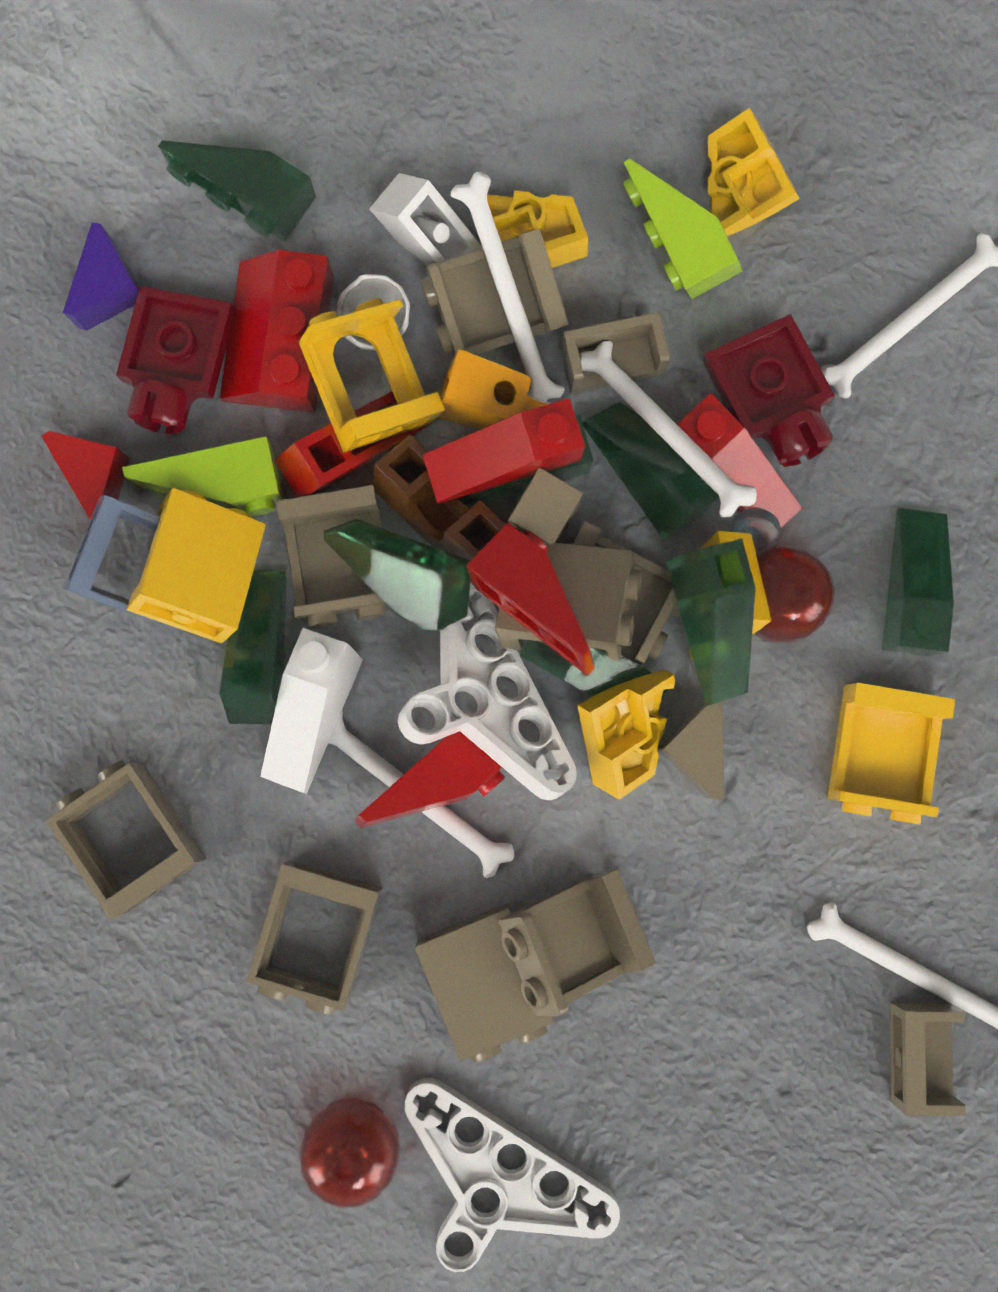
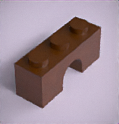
M409 434L374 464L373 486L376 493L473 585L466 565L506 524L481 500L472 508L467 507L457 498L437 504L423 459V454L428 451Z

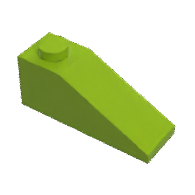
M267 436L122 467L124 477L137 487L168 494L172 487L179 490H192L203 495L209 502L227 509H240L246 511L251 516L271 513L275 510L274 505H276V501L286 499L279 466L275 462L277 459L275 447Z

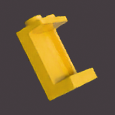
M172 487L160 504L158 510L160 519L140 583L131 594L127 610L223 643L238 629L266 524L252 519L251 515L243 510L236 508L227 509L209 502L198 492L179 490Z
M863 683L844 685L827 799L841 801L842 812L872 816L873 807L891 810L890 820L919 825L922 815L938 817L939 807L931 806L942 721L943 719H953L955 699Z

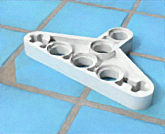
M465 577L458 578L451 583L441 597L440 602L441 685L417 693L408 700L398 715L399 729L405 738L417 744L431 743L460 731L533 794L545 800L557 799L575 784L577 778L575 764L518 651L502 648L495 630L498 612L493 602L476 590ZM458 596L462 600L470 599L473 605L471 608L467 604L459 605L456 599ZM472 620L474 625L468 631H465L463 627ZM484 634L492 638L497 647L496 654L488 655L481 652L475 644V635ZM504 676L513 680L518 688V696L516 698H509L501 694L496 685L497 677ZM463 691L471 694L477 702V712L468 714L461 711L455 703V693ZM423 707L431 711L435 718V728L424 730L416 726L411 716L412 709ZM520 720H529L538 727L540 732L538 742H530L522 737L518 729ZM544 747L547 748L548 753L546 755L541 754L533 762L529 760V755H535ZM546 769L548 771L556 770L560 778L557 780H547L543 772Z
M423 1077L409 1087L405 1099L407 1118L456 1199L437 1235L436 1254L440 1263L446 1269L454 1272H464L472 1268L478 1262L497 1229L585 1238H604L612 1234L617 1228L620 1220V1210L614 1193L608 1187L442 1081L433 1077ZM430 1091L434 1092L437 1095L435 1104L446 1113H448L451 1103L458 1106L450 1115L447 1131L444 1132L436 1127L443 1121L441 1113L431 1108L425 1114L418 1111L420 1101L415 1097L417 1094L426 1097ZM464 1117L477 1118L484 1127L481 1138L470 1143L462 1141L455 1132L456 1124L460 1119ZM507 1144L519 1145L526 1153L525 1162L517 1169L504 1168L497 1159L499 1150ZM550 1171L561 1172L568 1179L567 1189L559 1196L546 1195L540 1188L541 1178ZM578 1185L583 1186L580 1190L582 1200L592 1206L598 1205L600 1200L605 1202L604 1206L608 1215L606 1218L596 1216L593 1221L588 1220L587 1208L577 1200L574 1201ZM488 1187L498 1194L500 1202L494 1211L482 1213L473 1207L471 1197L476 1190ZM574 1201V1211L572 1213L564 1209ZM461 1231L471 1237L473 1248L468 1254L456 1257L447 1251L444 1242L451 1233Z

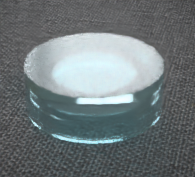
M749 508L736 515L732 523L731 532L752 534L757 557H763L772 553L778 546L781 527L774 514L761 508Z

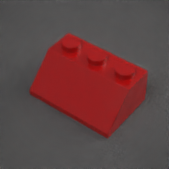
M275 250L240 261L233 304L236 313L227 345L220 393L221 402L315 413L318 389L299 341L309 327L310 320L318 315L329 312L334 275L327 255Z

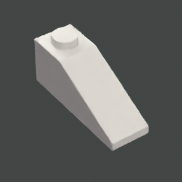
M305 628L302 629L283 673L261 777L304 794L308 793L363 661L348 643Z

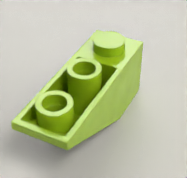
M629 158L624 161L630 178L623 181V184L635 208L644 203L651 219L643 223L655 249L663 245L665 246L671 261L663 266L676 291L685 287L690 298L693 299L743 272L718 217Z

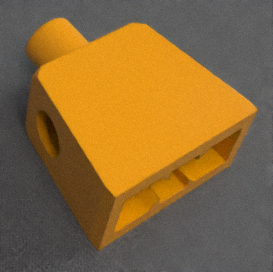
M458 349L446 372L440 392V398L445 411L438 418L481 430L520 412L551 403L527 395L531 384V378L528 375ZM495 398L501 400L504 405L498 403Z

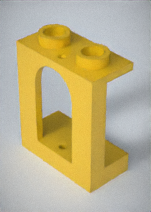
M377 298L358 305L353 313L338 316L336 311H330L318 315L310 320L309 327L299 341L343 453L428 425L445 411L438 392L425 396L395 322L394 316L403 307L401 299L383 304L382 300ZM356 335L372 344L378 354L398 405L356 417L334 362V346L339 339L345 336Z

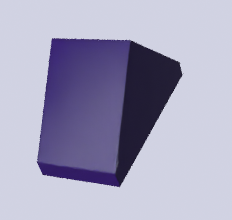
M95 222L91 223L63 313L75 326L83 330H89L134 306L139 291V286L117 245L104 227Z

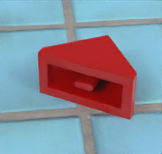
M48 431L41 435L89 519L92 517L100 496L107 495L119 500L125 478L122 467L128 466L130 460L127 455L114 446L53 431Z

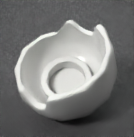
M360 275L343 290L337 302L336 312L338 316L353 313L358 305L372 299L380 298L383 304L401 299L403 307L394 316L401 336L405 333L409 324L410 303L402 286L387 275ZM356 335L345 336L346 340L361 350H375L372 344L362 337Z

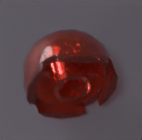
M781 546L760 553L757 556L771 621L754 634L767 642L789 643L809 637L823 626L833 609L835 587L830 571L820 558L805 549Z
M358 1098L337 1100L329 1104L326 1109L320 1111L308 1124L299 1149L301 1175L309 1190L322 1202L342 1209L362 1207L378 1198L394 1178L400 1157L399 1133L394 1124L392 1126L390 1120L382 1114L383 1110L376 1104Z

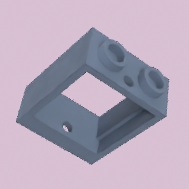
M107 495L100 496L63 589L184 633L185 630L128 611L129 599L92 586L119 518L156 532L160 519L159 516Z

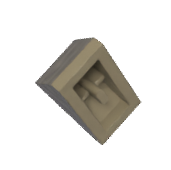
M722 699L705 701L658 749L673 766L709 799H724Z

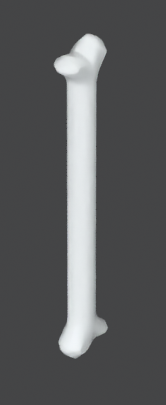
M476 172L468 184L455 185L451 191V197L465 203L472 215L526 375L531 378L528 396L543 401L560 398L565 388L552 382L546 375L487 202V193L491 179L485 173Z
M979 233L976 237L977 247L975 253L846 360L837 365H823L820 368L828 384L834 387L838 397L849 398L852 380L858 373L988 267H998V246L994 244L990 234Z
M601 341L595 350L583 351L579 354L582 370L595 372L600 375L719 495L721 502L719 514L721 517H731L739 506H751L756 502L757 494L754 486L738 484L733 481L613 361L611 356L612 341Z
M341 711L328 744L338 747L388 787L393 785L404 774L347 731L343 722V711ZM445 805L422 811L424 815L479 857L483 865V876L485 878L495 876L501 863L511 862L514 859L512 844L490 841Z
M834 902L823 905L821 917L810 921L807 925L811 939L815 941L823 939L836 940L998 1030V1007L845 924L839 917L837 906Z

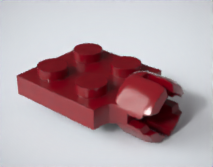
M140 286L116 376L122 382L133 385L127 414L129 418L134 420L135 424L153 432H159L161 425L167 427L165 434H180L186 427L191 404L197 398L214 399L236 309L231 302Z
M791 314L704 354L702 361L729 412L745 427L753 439L763 438L769 442L782 466L791 467L802 464L799 457L805 455L807 460L814 458L822 453L833 440V435L821 414V408L831 403L835 395Z

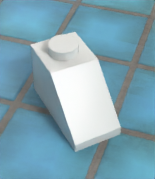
M398 173L369 208L394 239L426 265L436 262L440 263L483 249L427 179Z

